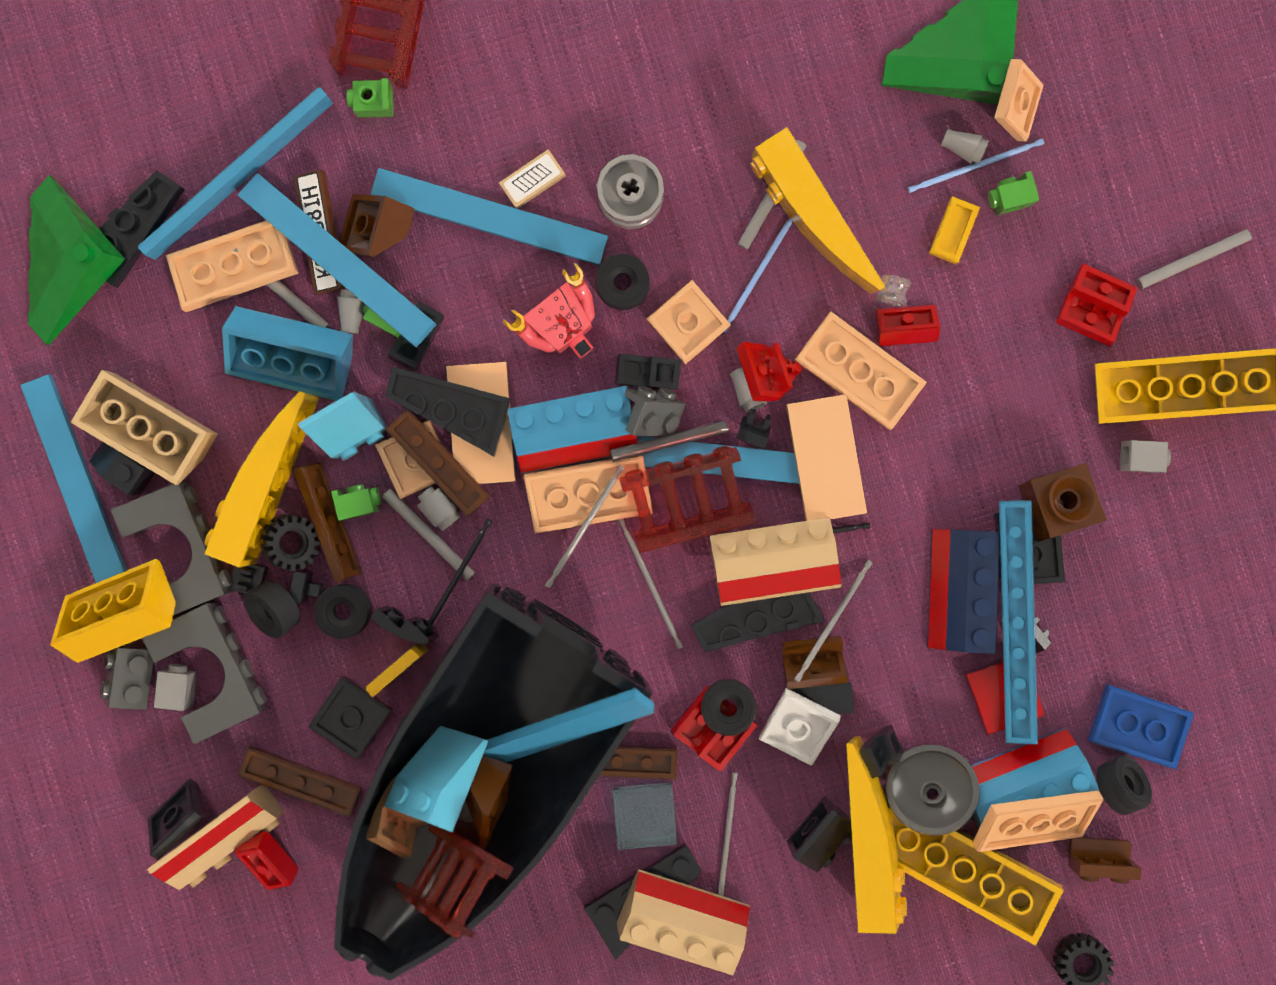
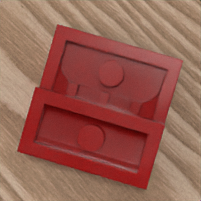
M1083 263L1068 290L1055 323L1110 347L1116 341L1123 317L1131 309L1137 287Z
M1004 662L965 676L976 703L975 708L987 735L1005 730ZM1037 693V718L1044 716V711Z
M707 685L671 729V733L693 749L699 757L721 772L758 725L753 721L748 729L733 736L721 735L711 730L705 723L701 712L703 696L710 687ZM727 699L720 703V711L726 716L734 715L738 709Z

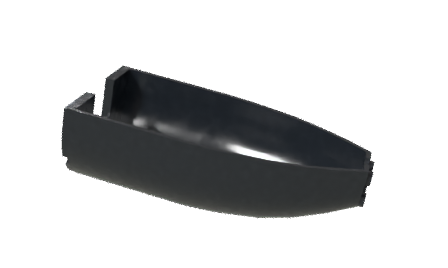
M489 584L402 719L379 762L357 813L342 866L336 907L334 950L338 951L339 955L347 961L353 962L355 959L367 963V971L375 977H384L390 981L421 964L463 937L498 908L539 863L565 829L635 720L506 762L512 765L509 799L486 849L479 847L473 823L460 821L459 814L453 832L429 823L427 827H417L412 856L400 857L366 839L377 804L389 783L400 773L440 726L488 740L634 688L649 699L652 696L651 688L646 679L635 669L631 673V667L627 664L628 661L611 648L606 652L602 649L604 645L599 641V638L585 628L536 599L531 601V603L525 601L526 596L513 588L506 586L504 591H500L502 587L498 584Z

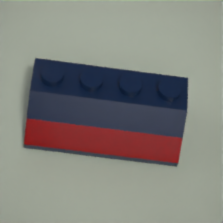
M931 529L927 648L965 653L995 654L1000 532Z

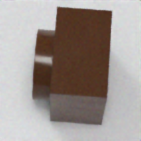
M1087 463L1038 477L1018 485L1022 499L1032 500V528L1037 542L1107 521ZM1060 499L1063 501L1064 507L1061 505Z

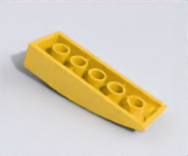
M786 127L755 147L751 156L753 162L750 163V166L759 179L762 177L765 179L769 186L766 192L775 205L778 203L781 205L807 240L845 276L870 294L883 289L885 285L789 129Z
M1276 348L1094 364L1098 424L1276 410Z
M299 391L259 438L241 466L226 499L222 500L217 507L216 517H218L215 528L210 529L206 536L205 546H207L205 555L237 567L257 564L262 551L260 544H263V540L260 537L261 534L265 535L266 530L263 528L266 524H272L270 520L275 517L306 435L298 423L314 414L319 397Z
M854 736L847 743L858 933L896 934L899 925L904 923V916H907L906 897H901L902 885H905L904 866H899L893 823L879 777L871 778L859 753V749L864 744L861 736Z
M891 807L889 808L894 828L899 866H904L905 873L1036 946L1064 891L1061 884L997 849L977 852L972 843L974 837L959 829L952 833L938 836L915 832L900 822L894 815Z

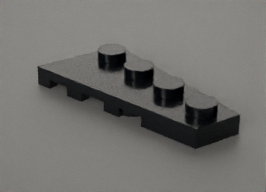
M157 170L129 195V201L120 209L115 208L108 215L110 219L99 228L125 258L106 280V282L116 288H119L142 254L138 245L161 226L185 190Z
M392 367L385 393L386 397L491 456H496L510 398Z
M808 592L725 605L690 624L704 652L825 620Z
M686 843L643 869V871L689 885L702 872L700 865ZM636 874L584 906L586 913L615 960L631 944L619 939L617 920Z

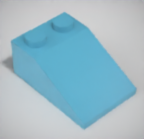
M355 392L346 395L298 423L300 428L326 454L335 459L341 457L342 461L357 454V447L367 442L370 446L383 439V432L387 431L386 428L388 427L372 398Z
M440 726L396 776L384 806L453 832L488 741Z

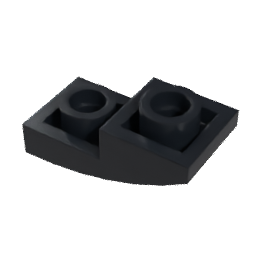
M385 606L378 608L370 617L387 631L408 641L428 644L439 637L433 631L434 627L429 621L424 618L414 617L405 622L404 615L395 607Z

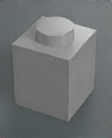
M1121 441L1120 471L1167 472V467L1171 462L1168 442Z
M169 664V668L158 671L154 708L185 711L193 707L197 671L187 670L188 666L184 664Z

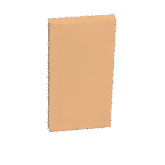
M263 221L166 255L180 306L185 313L298 274L288 238L268 221Z
M831 311L794 360L840 395L846 394L848 401L889 431L894 428L927 383Z
M507 362L446 366L448 382L510 398ZM508 411L495 457L451 433L453 457L479 484L516 481L513 438Z
M847 395L787 404L786 409L806 521L828 517L836 519L867 513Z
M643 454L615 462L609 459L524 474L535 534L582 526L610 479L615 475L619 465L623 466L624 470L619 474L616 483L590 524L653 514Z
M1097 790L992 804L972 843L977 852L1082 837L1100 807L1103 797Z

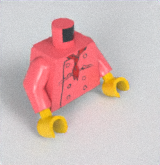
M573 263L577 269L574 276H568L565 269L562 271L563 276L567 280L564 285L525 316H522L515 310H511L516 315V321L513 324H509L503 319V323L509 329L515 331L530 347L548 353L555 350L558 353H562L570 346L578 358L581 359L594 348L584 335L592 329L590 322L594 319L595 312L593 296L583 279V272L578 264Z

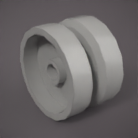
M635 154L621 155L609 161L600 172L597 191L599 207L605 218L615 226L624 229H637L651 223L658 215L664 195L663 178L658 168L647 158ZM633 190L636 192H632L629 196L625 195L626 191Z

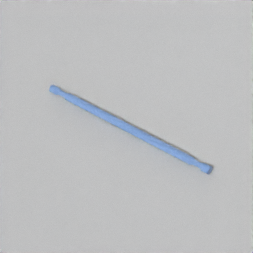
M1036 140L1034 143L1025 144L984 159L979 164L973 163L924 181L919 185H913L907 188L908 192L911 193L917 189L942 182L1024 152L1034 146L1043 145L1044 140Z
M790 218L786 221L728 319L730 324L735 319L792 224Z

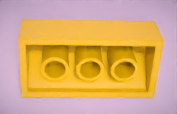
M157 559L151 560L66 595L50 645L79 663L169 628L173 620L176 601L161 562Z

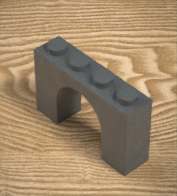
M188 482L169 485L111 509L122 538L134 537L167 524L178 528L189 540L192 549L190 566L180 579L169 584L176 601L173 616L233 592L229 590L232 582L228 570L223 569L220 560L205 555L207 549L205 539L210 525L206 516L200 513L196 504L198 502V495L193 486H189Z
M216 601L207 603L172 620L169 628L142 638L154 663L189 647H202L213 652L220 659L224 667L225 682L219 696L211 703L181 717L193 744L199 743L267 709L265 704L267 702L266 694L260 686L257 687L252 677L254 675L253 668L247 659H243L239 650L241 648L240 641L235 633L230 632L226 624L228 621L227 614L222 606L217 605Z

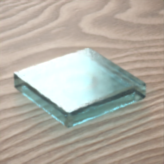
M672 783L612 789L618 850L677 845Z

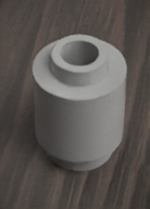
M431 486L418 496L421 503L417 507L434 527L438 526L441 531H444L461 517L456 511L458 509L457 506L440 487L435 490Z

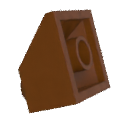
M352 194L339 242L354 255L375 257L407 237L408 231L412 226V216L415 208L387 196Z
M485 755L481 758L466 796L467 806L479 847L486 849L509 799L512 765Z

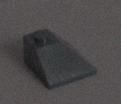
M103 441L89 461L103 479L127 495H141L155 472Z

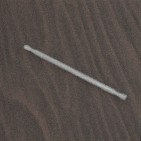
M618 466L615 475L610 479L553 571L552 577L545 584L546 587L551 588L554 579L559 575L616 483L619 474L624 470L623 466Z
M619 519L618 522L624 530V535L664 621L675 640L677 648L681 649L683 645L677 637V632L636 544L627 530L624 519Z
M867 560L862 572L855 579L803 663L802 669L795 676V681L800 682L803 673L808 669L863 580L866 571L871 567V561Z
M732 772L731 777L732 785L729 794L718 895L721 896L724 894L737 772Z

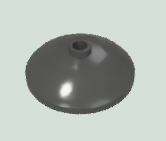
M922 745L906 751L902 754L900 760L892 765L887 777L886 793L891 810L906 827L924 835L938 836L952 833L970 820L978 805L979 784L972 766L962 755L944 746ZM931 791L938 794V797L934 800L927 797V794Z

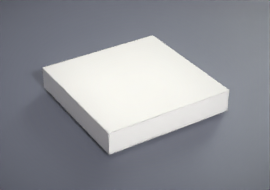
M786 688L759 733L758 739L812 766L838 725L840 715Z

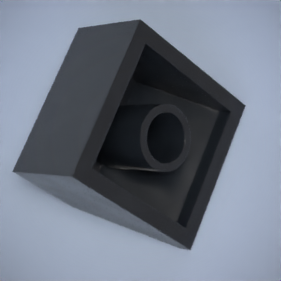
M824 796L786 841L793 858L817 873L822 867H828L836 856L834 852L841 844L846 845L852 839L851 818Z

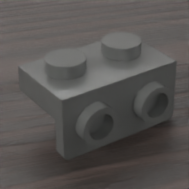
M642 386L638 390L626 389L624 395L635 402L625 429L627 432L638 436H667L675 434L686 405L676 398L675 392L666 388H659V391H653Z
M120 646L106 652L104 668L108 669L107 680L101 683L100 699H104V703L108 708L146 710L153 660L147 648Z

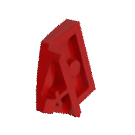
M743 342L736 347L753 401H778L785 393L792 389V382L795 376L803 368L796 361L793 364L792 361H788L782 355L777 342L773 343L770 347L750 342Z

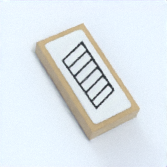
M548 149L506 177L499 184L514 207L518 209L566 175Z

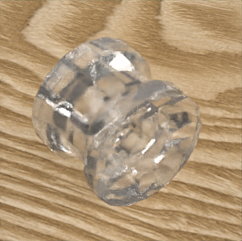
M883 275L881 280L885 287L877 294V301L893 306H906L907 298L905 295L906 291L910 289L912 282L898 276Z

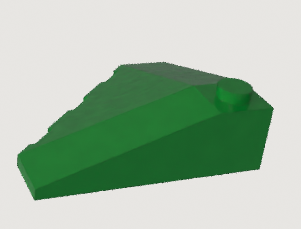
M962 0L945 13L946 16L936 24L932 25L930 23L912 36V41L899 50L896 48L887 54L881 86L998 105L1010 61L1014 57L1018 0Z
M48 175L30 196L31 227L29 228V251H31V261L28 275V293H30L28 325L46 345H50L125 260L121 253L52 176Z

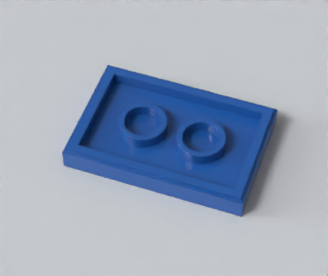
M1106 684L1088 741L1176 770L1194 712Z

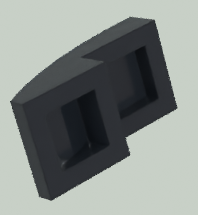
M419 301L416 307L434 321L436 326L417 348L400 334L388 354L389 359L413 372L417 370L445 318V315Z
M618 354L615 384L678 390L681 360Z
M849 681L843 684L789 689L837 714L854 713L852 684Z
M892 724L874 734L859 749V753L872 779L882 776L887 765L898 762L904 752Z

